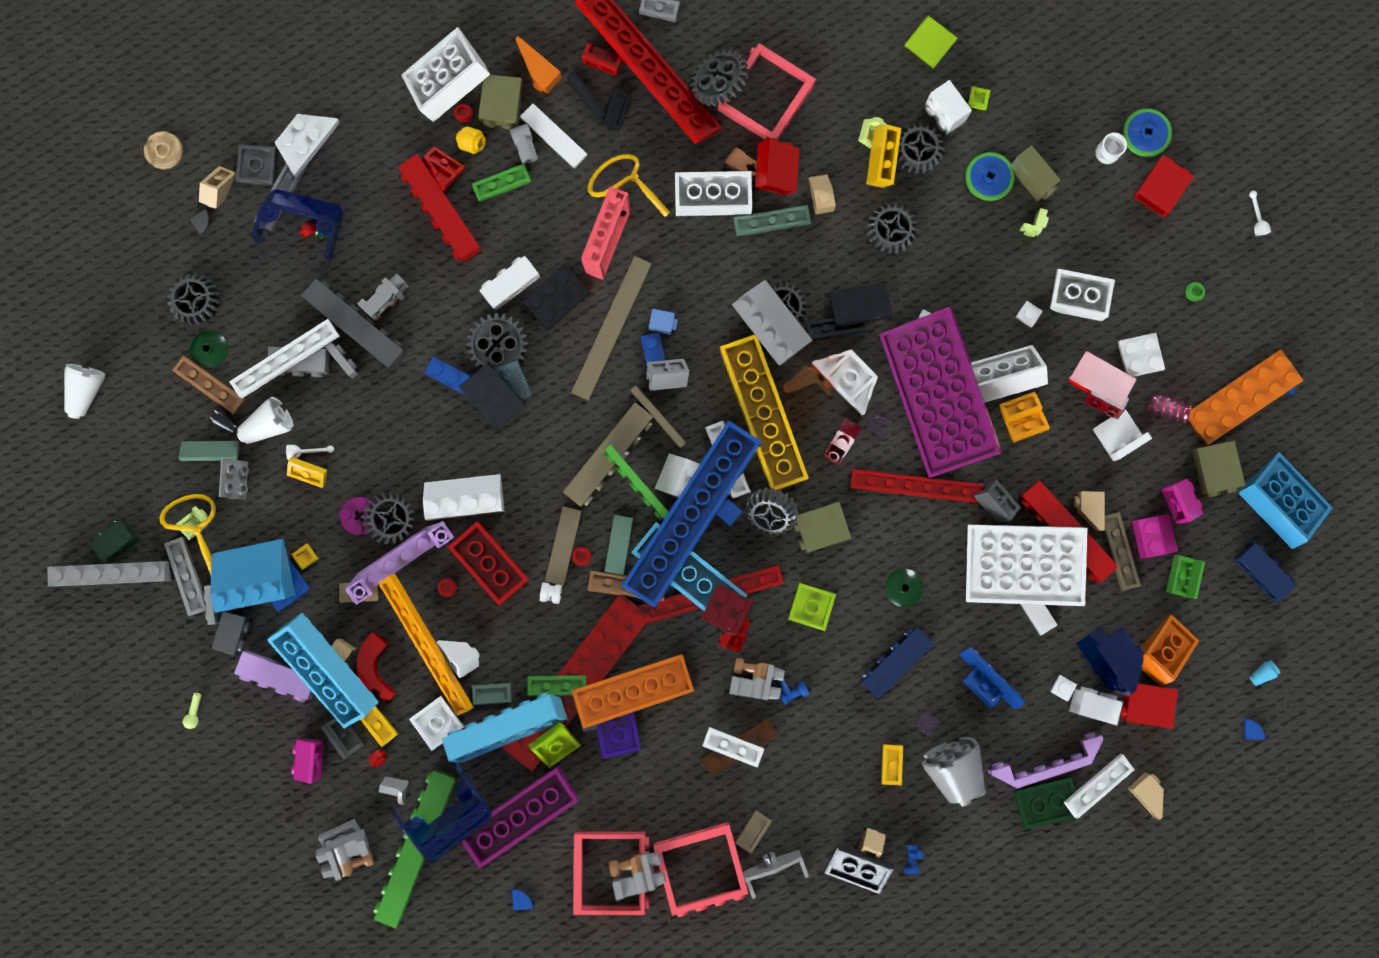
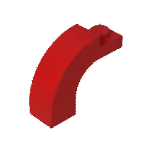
M372 632L364 641L358 653V677L371 693L377 689L378 696L383 700H392L397 693L381 679L377 670L379 657L390 644L377 632Z

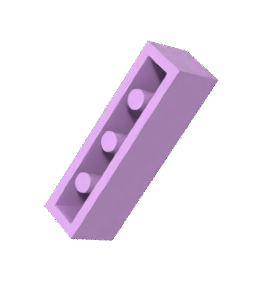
M242 651L234 673L240 676L239 679L251 682V680L256 681L258 686L267 689L270 686L276 689L275 692L282 695L292 694L294 699L305 702V700L312 699L313 692L290 666L250 651Z

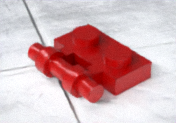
M747 618L745 619L737 637L723 631L720 636L719 645L740 653L748 636L745 633L748 627H750V621Z

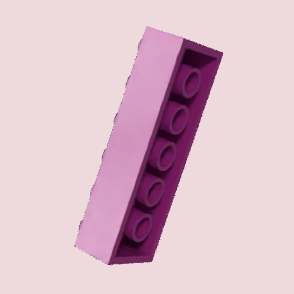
M557 766L464 829L457 836L480 869L578 802L580 798L560 767Z

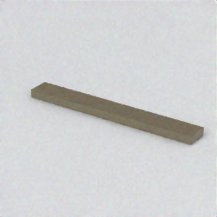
M634 256L572 389V394L587 401L590 400L652 263Z

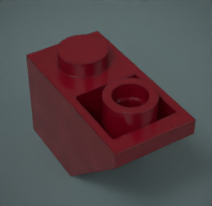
M845 418L824 452L823 457L840 465L862 427Z

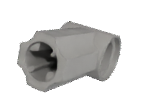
M528 124L510 129L522 163L529 164L538 160Z

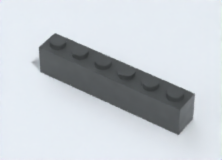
M315 279L301 296L385 366L393 370L405 356L406 352L402 350L405 346L396 339L394 342L388 338L390 334L383 328L379 330L373 326L375 322L368 316L363 318L359 314L361 310L355 305H347L345 303L346 298L339 292L334 294L330 291L332 287L324 280L319 282Z

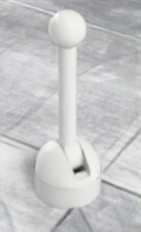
M1251 191L1249 196L1253 200L1258 219L1254 226L1255 236L1266 235L1271 232L1270 225L1261 218L1256 199L1257 192Z
M297 445L286 446L288 460L291 457L298 459L301 453L334 452V447L331 445L327 448L303 450Z

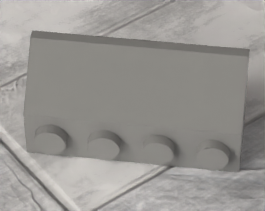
M766 280L746 292L732 304L779 366L813 341Z

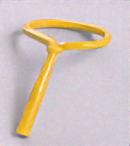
M619 155L606 161L595 171L588 183V192L592 197L606 196L609 188L602 192H593L592 190L597 176L611 163L621 159H631L635 162L631 175L625 177L612 187L618 189L629 181L636 182L664 217L670 213L655 194L638 178L639 175L636 173L640 164L638 158L634 155Z
M203 494L183 496L171 502L162 510L159 517L160 523L166 529L192 531L197 536L203 558L211 575L212 556L202 537L201 531L214 518L216 505L210 497ZM203 499L211 505L210 515L195 527L172 525L165 522L164 517L168 510L183 501Z

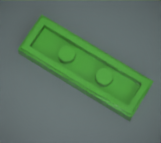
M521 164L475 182L472 186L478 201L481 202L530 183L531 179L525 164Z
M587 675L528 676V696H539L544 693H548V695L553 694L554 696H573L571 690L587 685Z

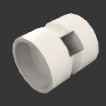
M1119 133L1108 134L1096 148V156L1099 161L1104 164L1114 163L1125 152L1127 148L1126 139Z

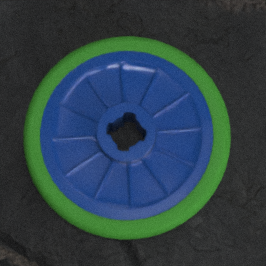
M1140 109L1132 113L1125 121L1123 137L1126 139L1127 147L1132 152L1140 156L1152 157L1162 153L1168 147L1172 138V128L1168 119L1159 111ZM1145 130H1149L1150 135H1146Z
M989 152L976 156L969 163L966 170V183L969 190L976 197L986 201L1003 198L1010 192L1015 181V173L1010 166L1011 163L1004 156L997 153ZM988 173L994 176L992 180L987 177Z

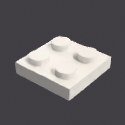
M1156 333L1118 341L1125 373L1135 377L1165 370Z
M443 696L437 698L409 719L431 751L443 743L442 738L447 737V733L453 730L460 731L464 728V725Z

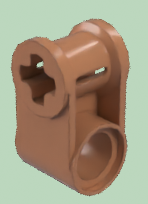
M734 148L724 162L725 167H730L733 169L732 171L755 169L754 172L751 171L752 182L755 181L757 161L747 156L742 150Z

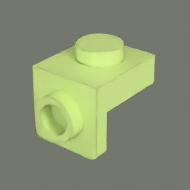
M879 117L864 119L858 141L871 148L874 128L886 124L883 122L884 120Z
M1040 208L1036 212L1033 225L1024 223L1019 231H1023L1024 235L1029 237L1038 236L1048 223L1049 217L1046 216L1048 210Z
M195 506L192 508V512L176 523V525L195 527L206 520L208 515L204 510H199ZM180 530L188 540L195 536L192 531Z

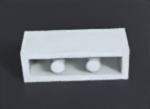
M525 256L515 259L511 263V267L507 270L502 269L497 273L495 279L492 281L488 280L481 286L482 289L479 291L495 312L540 278L539 273Z

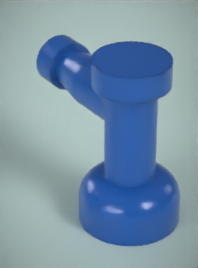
M785 679L777 681L783 692L780 697L785 705L789 704L788 701L800 695L803 697L810 695L803 681L799 682L798 688L792 691L786 684Z
M906 845V849H908V865L904 867V873L920 874V868L916 865V858L922 859L924 854L921 851H917L918 845Z

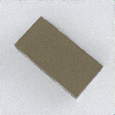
M755 810L735 841V844L752 854L772 820Z

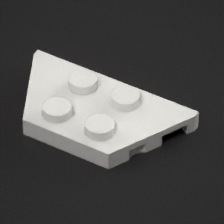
M297 114L275 141L277 148L295 178L299 176L339 124L338 119Z
M852 350L828 356L821 360H815L811 363L861 416L865 414L878 376Z

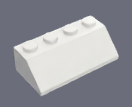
M751 171L675 173L676 216L750 215L752 213Z
M1033 345L971 363L984 402L1048 384L1047 366Z
M501 474L424 483L423 507L425 520L505 512Z

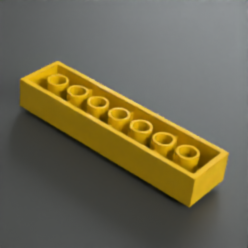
M752 335L720 346V353L748 431L752 436L762 441L756 453L769 489L771 490L774 487L775 491L808 480L806 469L756 335Z

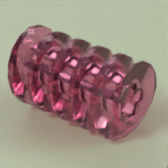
M1156 391L1148 401L1146 413L1153 409V415H1156L1160 411L1161 418L1165 414H1168V420L1175 416V422L1178 423L1182 419V425H1184L1190 416L1191 402H1184L1181 398L1176 400L1175 396L1169 397L1167 393L1162 395L1160 391Z

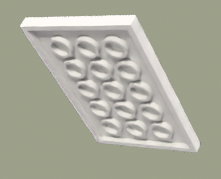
M968 524L966 602L1085 606L1087 528Z

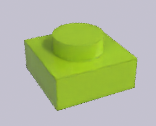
M972 86L968 106L985 111L991 90Z

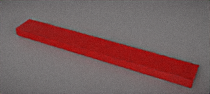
M852 469L850 488L979 503L974 495L984 490L982 486L985 484Z
M779 565L728 579L745 594L784 584ZM682 593L664 598V601H660L657 608L648 603L638 606L651 616L647 623L699 608Z

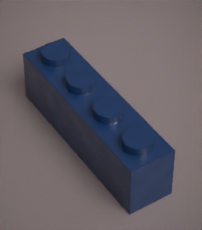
M918 627L908 628L902 635L904 638L900 642H894L889 647L890 652L886 656L881 655L875 661L877 665L872 670L869 668L862 674V684L876 698L880 699L934 645Z

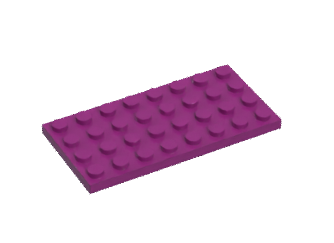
M949 306L879 334L929 478L1002 453L952 307Z

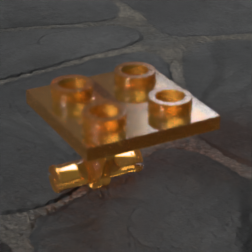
M805 365L790 382H786L783 386V390L786 393H792L817 383L829 396L834 394L831 391L833 386L827 380L822 381L818 377L820 373L812 365L810 367Z

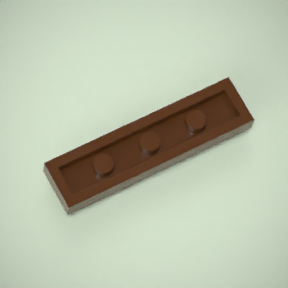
M765 719L736 738L761 746L778 735L769 720ZM712 751L701 758L711 776L737 760L716 751Z

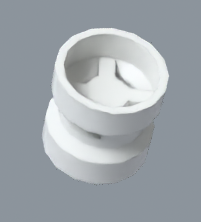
M543 582L540 601H552L554 604H559L562 585L556 584L552 586L549 583Z

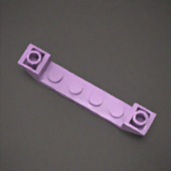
M443 521L421 529L360 571L345 588L346 592L357 605L373 594L371 589L377 586L378 582L394 574L436 545L437 548H440L453 539L454 536Z
M1095 732L1084 734V738L1079 739L1084 755L1076 753L1071 755L1069 760L1058 759L1052 761L1051 766L1039 765L1034 767L1032 772L1021 771L1015 774L1016 777H1013L1010 765L998 762L991 765L992 768L988 769V773L1016 788L1023 787L1092 764L1103 741V736L1095 734Z

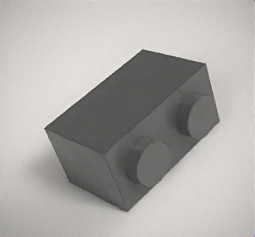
M223 611L211 649L231 655H239L245 648L246 641H243L245 634L251 628L250 617Z

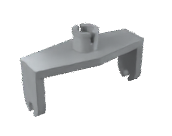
M799 850L775 857V853L770 852V858H768L767 854L763 856L765 862L743 872L752 899L756 898L750 882L751 880L777 873L797 862H800L805 878L809 877Z

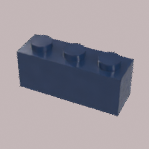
M1249 543L1233 560L1273 601H1281L1297 586L1293 582V577L1281 570L1280 564L1265 553L1266 549L1262 545Z

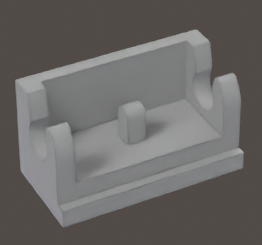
M684 359L647 362L646 380H650V391L687 387L689 369Z

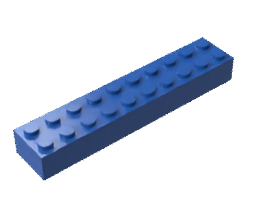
M728 421L625 579L622 584L623 588L654 608H657L756 454L762 441L732 422Z

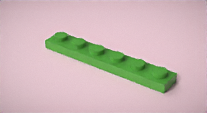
M608 444L603 449L606 453L603 455L610 463L614 461L619 466L616 470L623 478L627 476L631 480L629 485L635 492L640 491L643 494L641 499L648 507L652 505L655 508L654 514L660 521L665 519L669 513L612 445Z

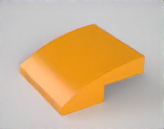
M1035 391L999 404L1013 443L1047 431L1050 428Z

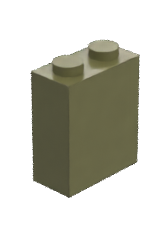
M489 75L483 80L478 116L483 126L494 127V125H500L502 128L509 130L513 127H518L523 90L522 78Z
M1032 145L1018 155L1010 165L1016 177L1037 202L1042 198L1045 201L1058 189L1056 185L1061 180Z
M1235 441L1191 450L1202 495L1208 494L1209 497L1221 495L1220 491L1227 490V493L1239 491V487L1246 486Z
M840 502L799 514L796 524L793 526L795 532L799 531L801 539H798L801 550H805L806 553L851 539Z

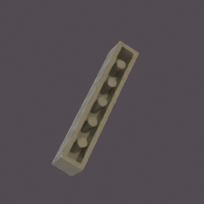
M634 403L563 493L580 507L588 506L594 499L593 493L596 490L600 491L606 484L605 478L608 475L612 476L618 468L614 461L610 463L603 455L606 453L603 448L611 444L623 460H625L630 454L628 452L632 445L635 447L642 439L640 437L644 430L648 432L654 424L652 422L653 416L637 403Z

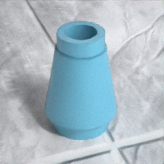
M1271 660L1265 661L1249 676V679L1257 686L1277 678L1280 671Z

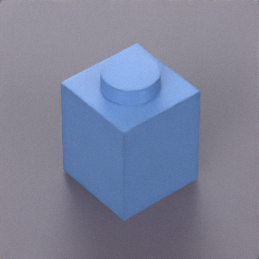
M652 309L649 331L671 335L672 330H676L678 319H675V313Z

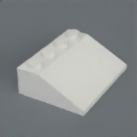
M457 27L406 70L402 77L419 111L434 122L488 77L490 73L462 31Z

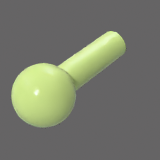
M200 693L193 694L189 714L183 718V725L188 729H193L198 725L199 720L196 715L201 699Z

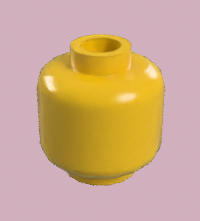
M467 126L456 135L458 147L463 151L476 154L482 151L485 146V137L482 131Z

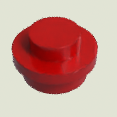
M467 104L458 105L454 111L455 118L461 123L469 122L473 117L472 108Z
M310 221L302 225L300 234H303L305 238L316 233L317 224H312Z
M585 547L576 548L572 554L573 562L578 566L589 564L591 552Z
M444 578L438 583L437 589L441 596L451 597L457 591V584L451 578Z
M381 749L375 751L368 759L371 767L382 766L387 761V753Z

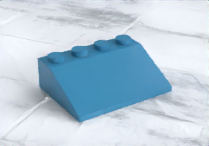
M1280 452L1269 460L1246 482V486H1243L1238 492L1291 549L1308 542L1333 508Z
M284 539L212 554L210 594L215 613L296 596Z

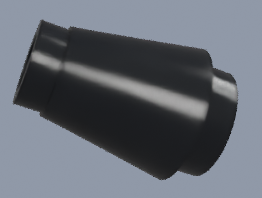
M217 408L209 418V421L212 422L211 425L231 434H234L239 427L223 409Z

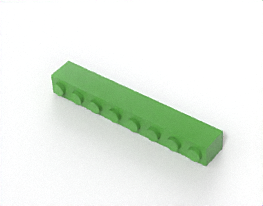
M439 769L433 770V773L429 772L425 781L428 784L425 791L422 790L418 799L421 802L419 808L415 809L411 816V820H413L411 828L407 827L403 836L406 839L405 843L397 851L396 857H398L396 865H392L389 871L390 881L385 883L381 894L384 895L382 901H378L374 909V913H376L374 920L393 928H397L400 925L457 781V776Z

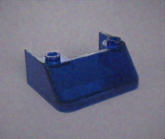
M279 189L270 191L258 210L251 236L255 242L261 244L266 222L276 220L279 211L317 220V232L321 236L328 238L324 256L327 261L332 262L344 216L341 207L333 203Z
M1100 626L1076 643L1108 690L1127 696L1137 691L1144 663L1143 656L1145 654L1138 645L1135 646L1123 628L1108 636L1102 626Z
M455 762L454 765L464 779L456 786V795L460 801L430 824H427L421 817H413L405 822L395 808L391 810L395 821L424 859L430 862L438 860L487 823L492 816L490 807L458 762Z

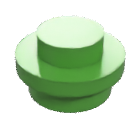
M1193 282L1186 287L1185 294L1189 300L1199 301L1204 297L1205 289L1202 284Z

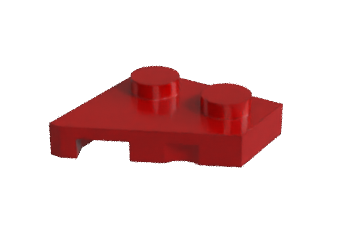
M435 146L423 156V163L443 191L465 170L464 165Z

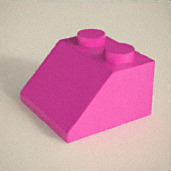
M1188 479L1180 480L1161 489L1176 524L1187 523L1203 515V506L1200 500L1196 499L1194 486Z
M1170 514L1132 521L1140 559L1178 551Z
M301 738L294 743L293 754L295 755V762L292 763L291 773L294 774L293 780L314 783L321 779L324 740Z

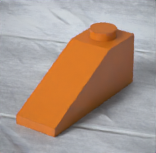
M517 36L516 42L534 83L533 86L539 92L544 91L548 94L561 80V72Z

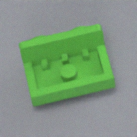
M1174 555L1166 592L1181 597L1197 599L1205 561Z

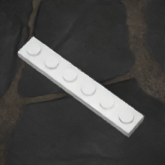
M327 319L229 382L239 398L242 399L338 338L339 334L330 320Z

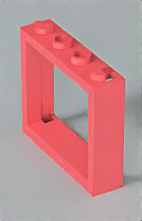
M759 43L756 48L753 47L747 56L749 58L746 62L748 64L747 68L750 70L759 55L804 82L800 91L772 132L728 105L727 100H724L723 105L718 102V111L764 140L776 138L778 141L814 87L816 79Z
M609 187L581 257L586 274L604 280L631 212L627 192ZM621 211L627 212L625 217L620 216Z
M729 822L654 843L655 853H660L662 860L659 869L660 872L664 871L666 882L664 887L672 916H685L688 914V911L694 909L702 911L712 904L720 906L729 899H734V901L741 900L748 894ZM726 834L740 888L676 906L662 852Z
M575 832L573 915H645V909H649V897H645V892L639 894V905H583V839H639V853H643L645 849H649V837H645V832Z

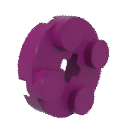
M356 497L348 500L343 505L339 516L341 524L346 531L355 535L369 534L365 533L369 526H362V523L367 522V519L361 521L359 519L356 520L355 517L357 516L356 512H364V515L368 514L363 511V508H370L367 505V501H371L370 499ZM373 516L374 524L377 527L379 519Z

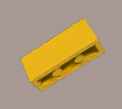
M887 124L874 128L866 184L881 188L894 185L901 128Z

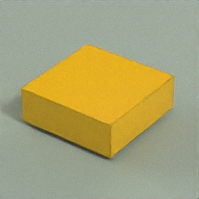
M308 543L291 554L301 570L306 569L319 559Z

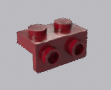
M1090 391L1083 402L1092 408L1106 413L1109 417L1119 419L1125 411L1129 398H1126L1121 406Z

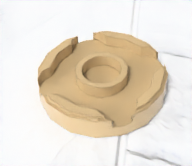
M162 131L154 133L147 139L148 142L144 146V155L151 165L159 169H169L177 165L182 157L183 148L176 136Z

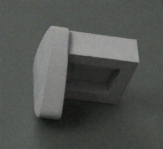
M385 776L380 784L379 792L398 796V804L404 805L409 781Z

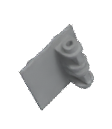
M221 458L219 497L246 500L248 491L247 475L249 473L248 462Z

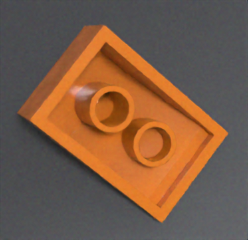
M1169 615L1143 643L1132 661L1161 687L1175 681L1199 640L1173 615Z

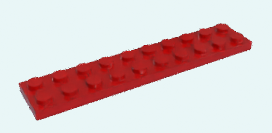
M613 0L575 1L578 8L695 145L721 130L720 124L702 103L696 99L690 89Z
M620 594L557 676L587 675V685L603 680L651 616ZM557 696L561 697L568 720L561 723L567 727L578 713L573 696ZM553 726L504 745L502 748L529 770L533 771L541 759L530 749L529 744Z

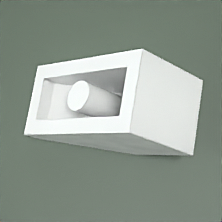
M441 640L436 642L450 668L459 678L479 667V653L474 647L471 648L468 643Z

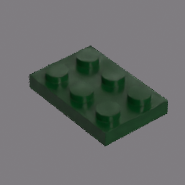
M1070 776L1013 790L1023 829L1025 830L1075 818L1064 804V801L1075 793L1073 780Z

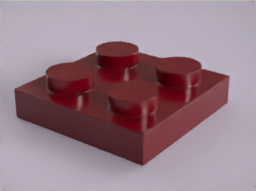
M718 584L701 619L737 637L754 601Z

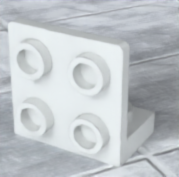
M1126 410L1119 419L1111 417L1093 428L1094 433L1113 461L1121 459L1152 439L1148 432L1144 434L1140 432Z

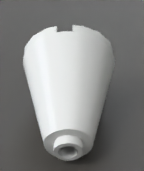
M66 364L64 372V411L68 413V417L80 419V416H85L105 379L104 372L90 367L89 369L82 368L81 365Z
M275 397L267 399L238 427L237 436L239 440L250 444L292 430L290 428L293 427V421L288 410L286 409L284 413L280 405L283 403Z

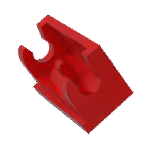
M588 42L581 57L583 64L614 76H618L624 61L619 55L598 48Z

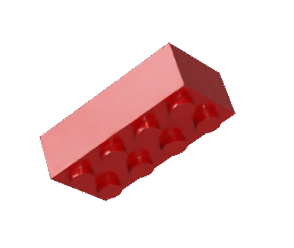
M478 521L448 546L499 606H502L530 581L529 577Z

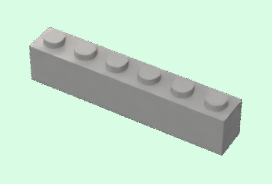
M167 561L47 567L48 586L51 587L172 581V566Z

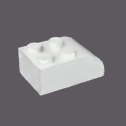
M1057 269L1050 309L1063 314L1103 321L1109 315L1115 280Z

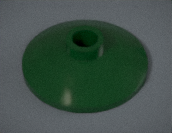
M202 332L191 343V357L197 365L203 368H215L221 365L227 357V341L217 332ZM209 345L210 350L208 352H205V347Z
M898 569L887 578L885 592L893 604L900 607H909L920 600L923 594V582L914 571ZM904 584L908 585L906 592L902 590V585Z

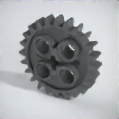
M723 49L721 54L716 51L714 57L710 54L709 60L703 59L704 64L697 65L699 70L694 71L696 76L691 78L693 81L690 84L693 88L691 91L696 99L703 105L706 103L709 107L713 104L716 107L718 102L721 105L724 104V100L730 102L731 96L736 98L737 91L742 92L740 87L746 85L744 80L749 78L746 74L749 72L745 59L737 51L733 53L731 49L728 52Z
M495 313L494 318L487 314L488 320L480 317L481 324L474 322L477 328L469 329L473 336H467V338L471 339V342L466 343V345L472 348L467 353L474 354L470 360H477L476 367L484 366L489 362L499 374L501 370L508 374L507 368L514 371V364L521 366L518 360H525L522 353L528 352V350L524 349V346L529 345V343L523 340L528 335L521 334L524 331V327L517 328L520 324L519 321L512 323L513 317L506 320V314H503L500 318L499 314ZM499 325L502 328V332L500 335L495 336L493 328ZM509 331L510 334L500 342L501 347H495L490 355L486 357V353L495 346L494 341H500L505 333ZM486 339L489 345L486 349L482 350L480 342ZM509 339H514L516 342L513 349H508L506 345ZM497 352L502 354V360L499 363L493 360V356Z

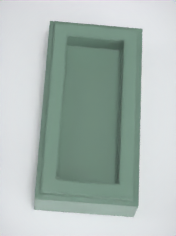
M511 683L472 685L473 705L512 703Z

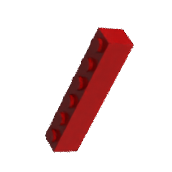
M418 154L399 165L398 167L402 171L399 175L405 183L409 182L412 187L409 190L415 199L418 197L421 199L422 203L419 205L425 214L428 212L433 217L430 219L435 229H441L443 234L440 236L446 245L451 244L453 247L451 253L456 260L461 259L464 263L481 252L480 246Z
M1040 480L1032 484L1019 496L1022 500L1020 502L1026 510L1030 509L1035 514L1033 517L1040 525L1044 524L1046 527L1083 528ZM1087 533L1086 576L1092 582H1103L1119 566Z

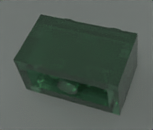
M114 520L108 525L109 528L107 530L97 533L93 537V541L89 543L102 562H111L140 539L126 520Z

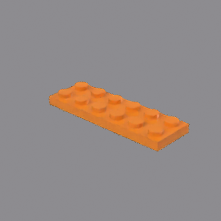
M1278 350L1185 413V416L1204 443L1209 445L1304 380L1284 352Z
M683 654L571 690L584 729L694 692Z

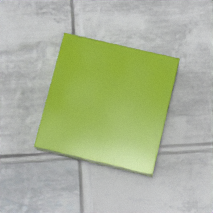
M927 16L906 42L905 47L934 69L958 38Z
M799 583L788 620L825 631L836 594Z
M561 722L529 744L530 749L549 769L581 746L579 741Z

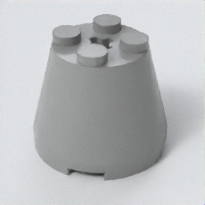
M963 737L959 739V742L949 744L945 742L925 753V760L922 761V765L949 803H960V806H967L972 802V799L986 794L981 752L976 739Z

